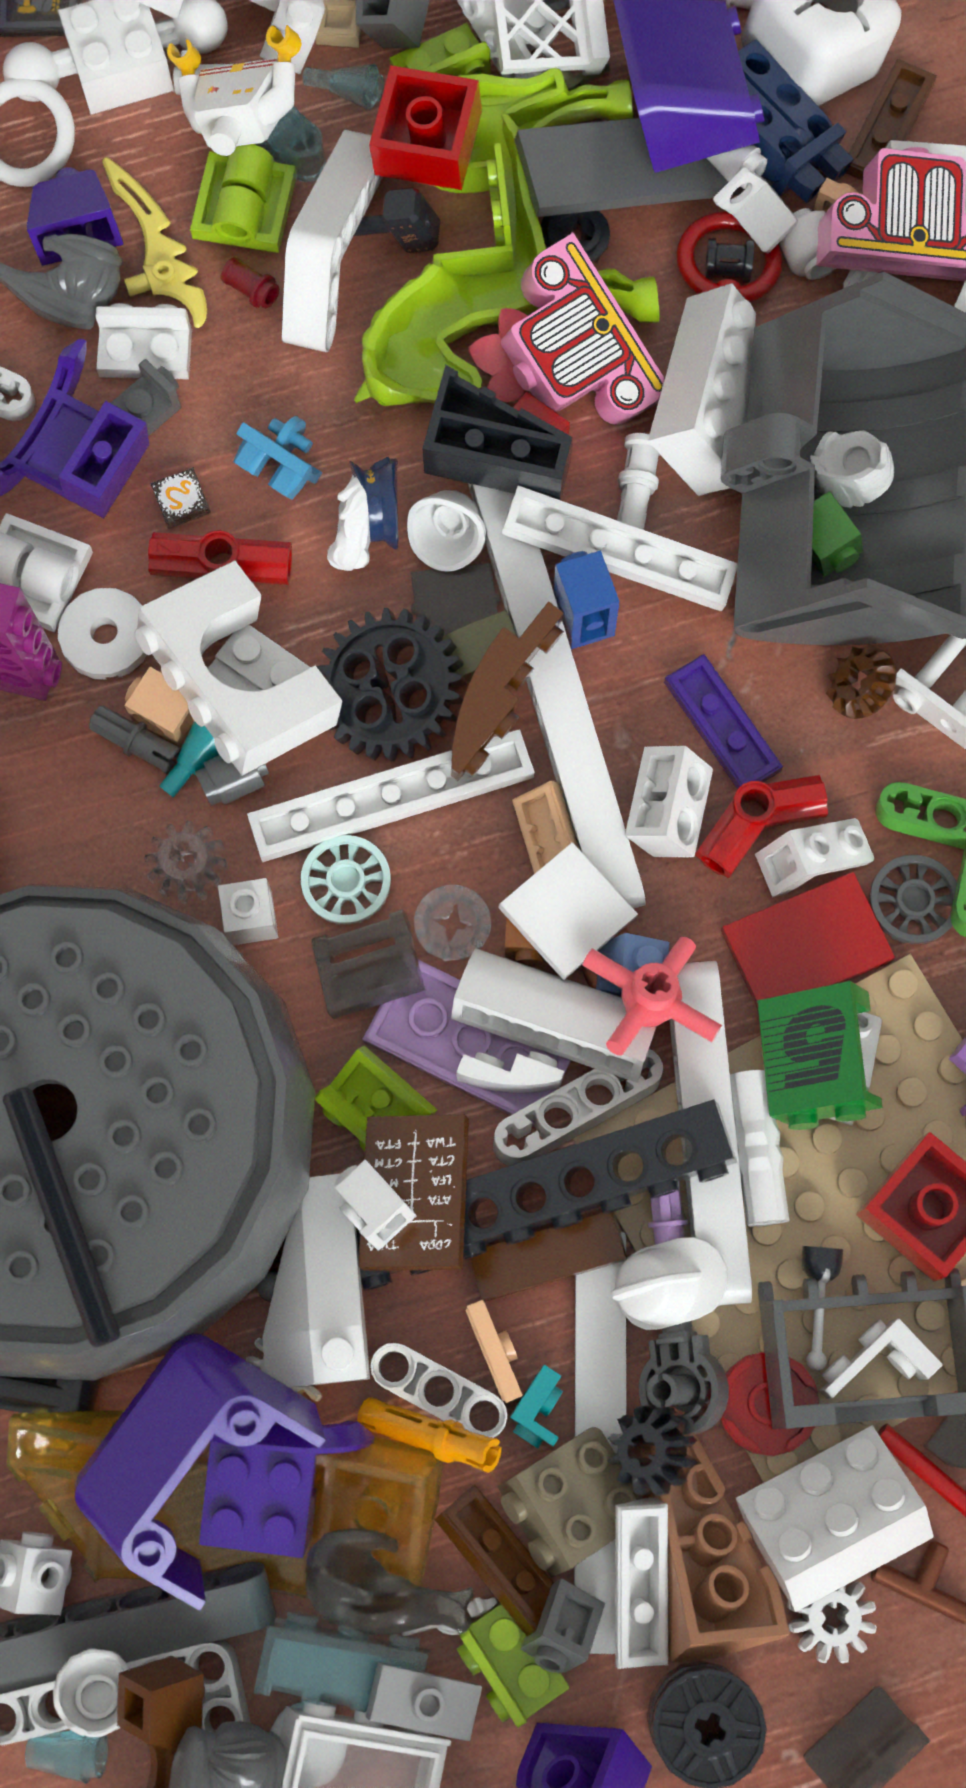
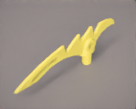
M105 157L102 162L113 191L133 210L140 222L145 239L144 273L124 279L129 296L151 290L153 296L167 295L176 298L190 311L194 326L197 328L201 327L207 316L204 292L200 287L185 284L186 280L197 274V269L175 259L176 255L186 251V246L160 233L161 230L170 225V220L130 174L113 160ZM120 181L124 182L139 197L150 211V215H147L131 194L119 184Z

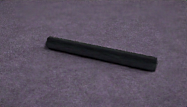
M28 1087L15 1089L3 1096V1103L89 1343L93 1347L107 1345L120 1337L119 1327L34 1093Z

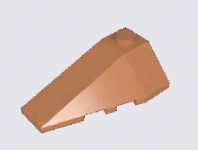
M696 1434L683 1435L694 1436L698 1440L692 1447H687V1455L692 1456L698 1463L694 1467H682L688 1482L683 1486H673L671 1484V1492L668 1495L656 1496L652 1491L650 1492V1498L656 1497L668 1504V1651L671 1663L718 1658L779 1640L790 1634L778 1582L769 1565L763 1566L749 1539L752 1535L744 1520L739 1523L725 1498L724 1492L726 1488ZM655 1446L649 1447L650 1455H655Z

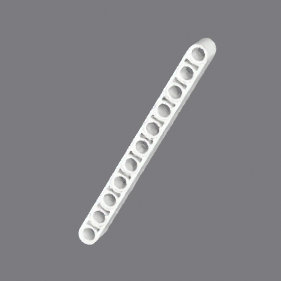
M467 483L472 500L479 509L481 519L486 528L485 544L504 608L507 610L515 633L519 638L548 602L558 608L541 550L537 546L501 534L514 493ZM561 621L559 628L564 633L547 654L539 650L529 664L534 667V670L526 680L555 779L560 784L579 849L633 909L646 905L642 881L629 839L625 836V825L565 628Z

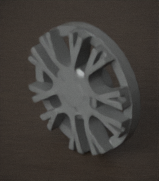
M905 855L888 862L877 873L870 888L869 904L883 933H887L892 937L891 939L898 940L903 944H927L943 936L953 926L951 923V911L948 919H945L936 914L933 907L939 904L949 906L952 910L957 882L951 872L940 862L922 855ZM909 864H916V879L910 880ZM897 868L903 878V884L893 883L886 875ZM928 868L934 870L942 877L932 886L923 881V876ZM882 887L896 892L895 896L880 893L879 888ZM949 888L950 895L935 897V891ZM879 904H892L895 908L894 913L884 917ZM898 914L906 918L899 929L891 925ZM928 915L930 920L937 927V930H931L930 926L924 919L925 916ZM910 921L918 923L921 935L907 933Z

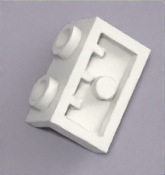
M123 303L112 304L110 307H96V320L100 328L97 355V372L100 378H140L142 375L138 364L147 359L156 369L160 366L166 368L175 379H189L192 328L186 309L177 308L169 304H160L154 308L132 307Z

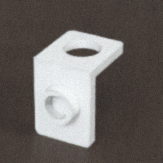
M747 167L742 168L713 198L717 206L736 217L765 253H769L798 224V219L768 182ZM748 183L746 189L739 196L730 199L738 187Z

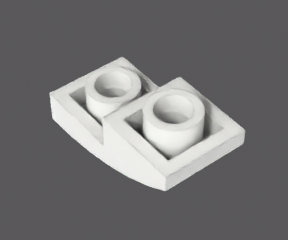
M530 1051L528 1057L517 1053L510 1072L502 1069L504 1066L503 1061L477 1052L475 1058L463 1054L456 1075L457 1081L474 1087L509 1093H532L560 1088L564 1071L556 1068L558 1062L555 1059L538 1052Z

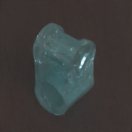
M294 105L278 121L269 138L262 143L255 144L267 150L278 163L295 165L296 179L299 181H315L319 178L327 163L321 131L303 116Z

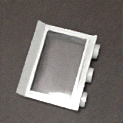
M305 1700L303 1708L286 1706L280 1733V1741L284 1744L286 1752V1762L280 1788H440L447 1746L451 1745V1740L448 1738L370 1721L365 1718L367 1709L356 1708L354 1717L335 1714V1705L321 1701Z

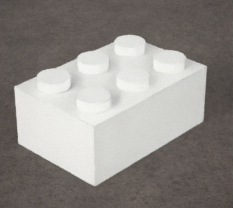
M873 1425L736 1498L752 1539L795 1612L934 1538L926 1505Z

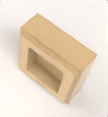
M323 0L325 11L315 37L316 45L359 48L361 29L356 25V0Z

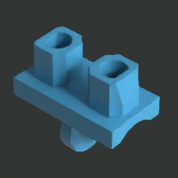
M293 416L285 424L277 418L272 419L268 430L277 435L276 442L244 422L236 433L244 440L239 446L233 462L258 477L269 458L272 457L281 464L268 485L292 500L304 487L307 480L316 484L323 473L292 453L296 447L306 454L313 445L312 441L303 436L306 423L298 416Z

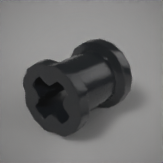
M708 238L705 277L708 280H712L714 275L741 277L743 282H750L754 257V240H747L743 245L717 243L716 238ZM720 258L739 259V262L719 261V259H720Z

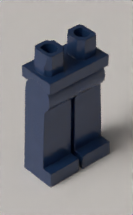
M755 39L738 52L749 95L759 94L764 115V121L756 123L760 143L753 144V146L761 149V155L767 159L762 175L768 180L775 181L771 187L779 197L792 189L807 204L818 195L820 188L826 181L816 169L819 168L829 179L836 182L846 174L853 163L854 158L840 145L847 131L838 122L832 126L827 115L759 41Z

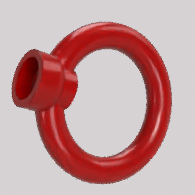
M727 211L705 215L688 226L679 240L676 259L683 280L695 293L700 294L732 283L745 300L753 302L766 295L778 281L782 270V252L779 243L769 253L763 252L765 258L764 268L760 276L753 282L741 286L739 282L731 279L721 280L717 283L708 280L699 271L695 263L694 252L697 243L705 235L717 230H735L748 236L750 235L736 217Z

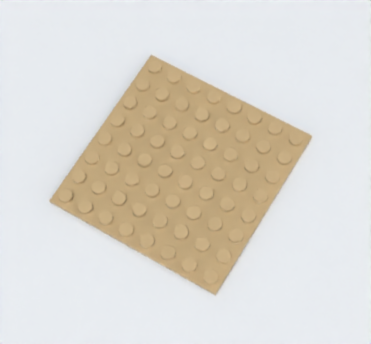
M911 954L855 983L869 992L871 1011L865 1013L882 1019L868 1092L882 1098L883 1108L866 1111V1118L854 1121L852 1126L825 1118L818 1120V1127L806 1130L789 1129L788 1124L776 1120L780 1130L779 1146L784 1157L783 1176L790 1221L767 1226H747L744 1207L752 1301L746 1304L720 1305L713 1312L699 1319L692 1320L693 1331H697V1335H708L710 1354L720 1362L725 1373L743 1357L764 1352L758 1296L759 1282L770 1281L772 1283L774 1300L804 1299L802 1283L803 1279L809 1277L805 1274L802 1267V1246L843 1249V1262L840 1274L834 1280L826 1283L825 1297L852 1296V1276L862 1274L866 1276L869 1294L901 1292L900 1275L903 1271H914L918 1291L945 1289L944 1278L935 1282L932 1281L856 1215L915 1143L928 1132L933 1133L966 1161V1116H962L960 1113V1109L966 1104V1074L948 1059L963 1039ZM761 1035L727 1053L730 1075L742 1071L765 1070ZM676 1082L573 1138L574 1143L578 1144L678 1111ZM681 1138L671 1141L667 1146L666 1158L672 1165L684 1164ZM638 1154L624 1156L618 1165V1173L623 1181H633L643 1171V1161ZM681 1180L679 1185L683 1220H688V1225H683L684 1238L691 1237L686 1184L685 1180ZM649 1191L629 1197L632 1205L615 1211L616 1219L624 1233H626V1237L635 1252L655 1245L653 1228H648V1223L653 1222ZM965 1254L954 1267L959 1270L961 1286H966ZM947 1300L824 1309L822 1353L826 1356L827 1363L820 1371L811 1370L806 1363L807 1355L812 1351L814 1310L784 1312L788 1356L801 1363L815 1380L819 1404L954 1393L958 1390ZM899 1318L943 1364L929 1379L919 1381L914 1375L907 1379L890 1363L887 1356L891 1351L885 1346L833 1398L826 1399L819 1392L827 1383L822 1374L843 1354L851 1360L864 1347L858 1339L879 1319L886 1325L889 1321ZM908 1418L815 1426L809 1439L792 1452L776 1456L753 1454L747 1450L745 1451L762 1482L765 1483L872 1425L878 1432L886 1423L894 1427Z

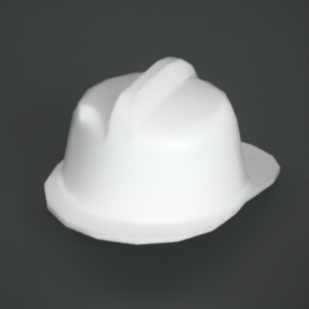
M695 1237L677 1238L640 1249L628 1256V1259L618 1271L615 1289L611 1291L612 1299L618 1301L622 1313L633 1325L645 1330L663 1329L699 1319L713 1312L724 1298L728 1286V1270L721 1253L709 1242Z

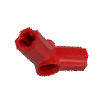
M820 775L768 784L761 781H749L742 784L737 789L730 805L696 851L695 856L702 861L704 866L716 874L730 878L761 832L766 828L826 818L828 815L827 794ZM747 800L759 802L765 813L760 816H750L743 811L741 803Z

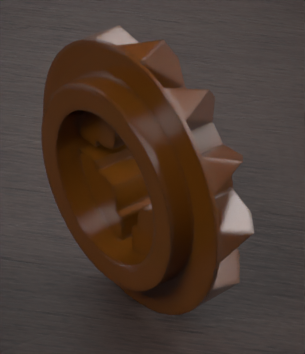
M868 644L863 649L852 647L847 658H837L840 666L835 673L828 675L832 684L826 694L833 702V709L845 717L861 719L873 715L887 703L895 688L897 672L893 659L882 649ZM861 671L867 677L861 680V688L858 690L852 684L858 681V673Z

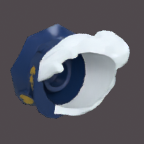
M388 456L374 463L370 470H363L357 464L350 461L352 477L346 488L339 492L337 496L338 500L341 501L339 504L337 536L335 542L327 550V559L334 568L352 571L353 569L365 567L369 563L370 554L368 547L370 542L384 541L395 550L398 549V460L396 458L390 459Z

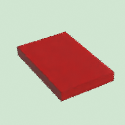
M854 872L723 926L721 929L757 1009V1000L842 983L890 963L895 959Z

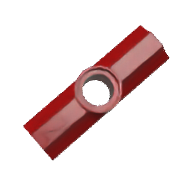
M222 530L211 531L204 536L153 532L152 537L149 539L148 570L150 575L200 578L236 561L251 582L289 585V580L291 579V542L240 539ZM226 553L231 555L229 560L223 564L210 562L217 554Z

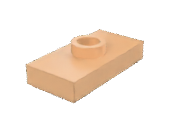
M549 781L512 799L534 874L570 843L573 842L579 849L559 783Z
M483 1299L468 1305L465 1310L501 1400L507 1404L523 1397L509 1363L518 1359L507 1331L497 1334Z

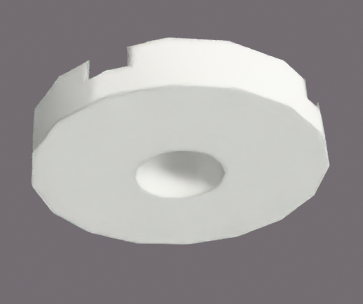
M96 588L80 594L66 607L59 621L58 641L66 660L78 673L96 680H107L106 677L117 675L122 677L130 674L144 662L147 656L140 648L135 637L139 607L142 605L131 594L116 588ZM113 625L118 629L113 641L107 644H100L93 640L94 633L100 626Z

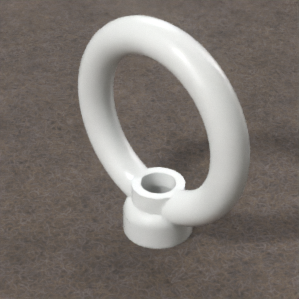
M9 79L0 83V106L15 97H33L43 102L51 110L57 125L55 146L50 155L37 166L19 169L9 166L0 159V181L18 187L35 186L39 182L50 180L56 176L57 172L67 163L75 140L74 120L64 98L50 85L36 79Z

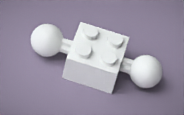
M136 0L88 1L58 10L69 48L51 52L45 46L38 43H21L12 48L7 54L3 64V76L5 81L9 79H36L56 90L60 78L78 73L90 113L95 114L174 91L163 48H167L170 43H173L174 45L180 44L187 50L186 39H188L200 54L212 52L222 44L226 37L227 17L223 8L216 0H184L179 16L176 19L172 17L154 23L150 8ZM29 96L18 97L22 100L30 102L40 101L36 98Z

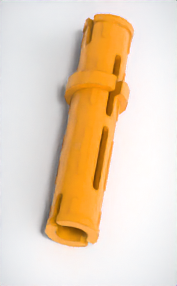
M374 1397L364 1400L359 1408L357 1422H360L369 1431L430 1451L440 1461L446 1463L453 1461L462 1462L488 1473L495 1469L501 1457V1446H498L500 1444L498 1439L468 1431L458 1421L452 1419L445 1420L444 1422L435 1420L425 1415L387 1404Z

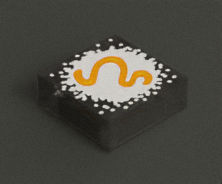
M194 468L150 483L168 529L211 513Z

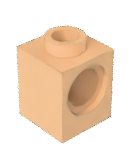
M149 667L143 678L137 677L129 686L124 706L132 721L137 724L141 721L147 724L149 731L180 747L194 721L188 709V702L179 690L174 691L168 686L162 673Z

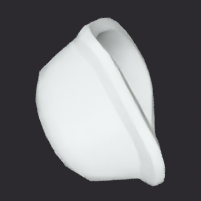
M443 490L418 500L409 510L407 530L410 546L417 557L431 568L446 572L461 569L470 564L483 549L486 540V528L481 519L479 509L467 495L456 490Z

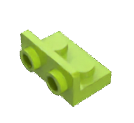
M465 23L421 43L419 48H410L390 57V65L452 76L491 74L490 48L486 42L478 43L469 25Z
M501 1603L459 1633L464 1644L459 1646L457 1651L473 1676L482 1671L493 1690L487 1693L486 1697L502 1722L511 1718L517 1728L527 1722V1718L570 1689L562 1673L544 1670L535 1663L534 1657L521 1650L523 1640L527 1636Z

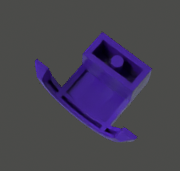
M78 339L65 347L60 353L53 381L40 409L15 448L0 462V496L11 491L25 476L104 519L148 448L149 437L146 422L105 401L98 411L73 397L82 373L87 351L86 340Z
M356 1421L322 1425L326 1440L320 1448L279 1423H274L263 1439L250 1446H234L214 1435L210 1440L199 1545L304 1558L312 1540L317 1488H313L317 1454L360 1450L374 1442V1435Z

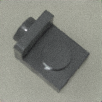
M144 359L138 364L142 376L114 399L111 404L146 422L148 436H150L180 410L181 405L176 392L179 385L172 374L163 366L156 369L147 359Z
M559 1579L551 1585L536 1632L524 1638L521 1650L534 1657L535 1663L539 1667L553 1673H566L586 1662L605 1603L564 1579Z

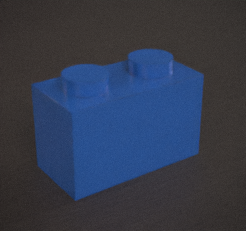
M601 550L590 554L586 551H579L566 556L561 560V563L555 564L554 596L558 609L564 613L562 622L570 648L575 649L615 636L620 601Z

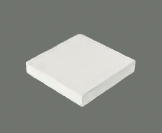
M573 842L503 900L498 907L563 980L583 964L592 948L598 951L638 915Z

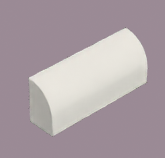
M479 949L473 951L454 996L451 1016L452 1020L638 1083L657 1027L642 1026L624 1054L615 1055L609 1051L606 1042L627 1014L621 997L568 979L563 980L559 976Z

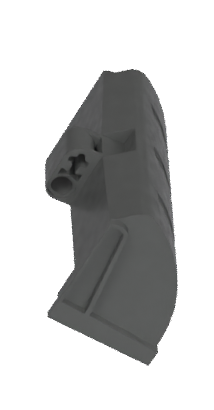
M883 271L754 328L748 419L746 423L727 430L723 435L720 476L723 484L742 493L734 629L736 634L746 639L804 645L878 644L926 638L945 633L960 639L966 638L965 312ZM865 430L880 442L886 443L889 447L894 463V478L889 488L872 502L865 503L862 507L852 506V508L841 506L861 533L863 552L859 554L858 560L846 570L841 572L834 570L824 577L812 561L814 501L824 494L819 492L815 485V465L811 463L810 455H814L820 440L827 432H836L843 435Z

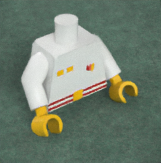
M274 25L270 26L266 34V41L269 46L278 52V58L201 69L199 75H195V70L201 63V56L188 39H186L187 52L183 57L180 56L178 49L173 43L168 45V57L182 74V77L178 79L184 113L194 131L202 134L207 146L217 154L227 156L234 152L236 146L264 142L269 138L278 121L292 109L295 96V64L291 63V58L298 54L302 42L299 35L288 25L285 28L284 39L282 32Z

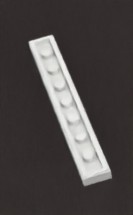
M621 1233L626 1251V1233ZM625 1261L575 1275V1437L591 1427L599 1428L606 1439L611 1434H622L617 1419L626 1415V1316L622 1313L618 1301L612 1299L611 1291L615 1289L618 1271ZM608 1440L615 1454L618 1453V1446L613 1445ZM613 1540L574 1567V1586L605 1603L590 1654H615V1540Z

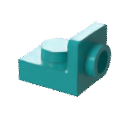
M545 1364L541 1367L509 1416V1418L518 1423L513 1432L537 1449H539L543 1441L550 1446H554L559 1437L534 1421L538 1412L547 1417L563 1393V1390L556 1386L561 1375Z

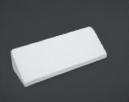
M656 1497L615 1505V1667L618 1669L668 1665V1504Z

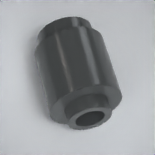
M220 755L203 762L205 767L195 772L211 806L221 801L226 805L264 787L265 785L261 777L269 774L266 765L263 764L242 776L232 762H225Z

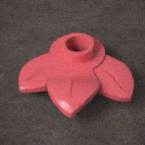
M502 308L500 310L498 320L499 334H489L480 337L468 348L470 357L476 367L492 376L487 388L495 392L496 398L503 402L515 401L526 391L517 382L513 373L514 365L501 346L502 338L511 327L528 316L512 308Z

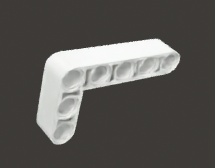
M349 130L343 131L291 228L285 256L282 340L284 343L322 352H328L331 348L337 322L340 263L383 178L382 176H376L374 173L369 148L371 135Z
M218 1640L127 1662L130 1669L172 1655L200 1671L199 1659L203 1652L213 1651L218 1653L224 1661V1673L218 1680H210L204 1677L205 1698L203 1700L202 1729L215 1731L209 1721L211 1709L215 1706L228 1707L233 1712L235 1721L251 1723L238 1657L234 1648L226 1641ZM55 1681L0 1694V1703L10 1705L16 1714V1724L12 1731L0 1729V1745H7L69 1729L61 1718L51 1716L46 1708V1698L48 1693L54 1689Z

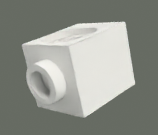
M267 878L218 885L224 933L233 945L279 938L273 895Z

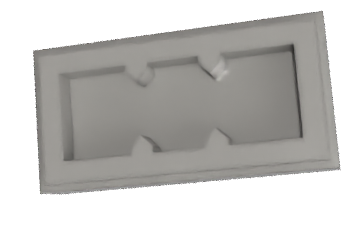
M378 1662L365 1718L374 1722L470 1742L482 1686L468 1681Z

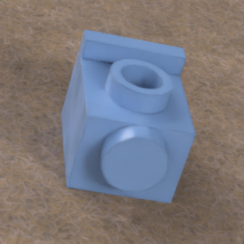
M623 933L607 942L600 948L599 952L634 972L648 963L662 964L669 954V942ZM597 974V990L622 996L621 988Z

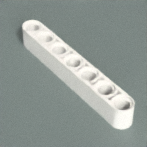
M716 961L686 963L677 976L682 991V1002L718 1022L722 1027L713 1042H710L675 1020L669 1019L678 1111L715 1099L719 1104L737 1159V1163L727 1166L729 1174L721 1178L703 1183L699 1182L698 1176L685 1179L691 1237L709 1242L721 1253L727 1266L728 1286L724 1298L718 1306L746 1304L752 1301V1284L719 970ZM681 1138L683 1163H686L692 1155V1145L689 1140Z

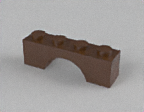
M172 1655L118 1673L117 1726L145 1742L149 1747L151 1769L146 1788H169L174 1756L187 1728L197 1726L202 1729L203 1700L205 1698L204 1673Z

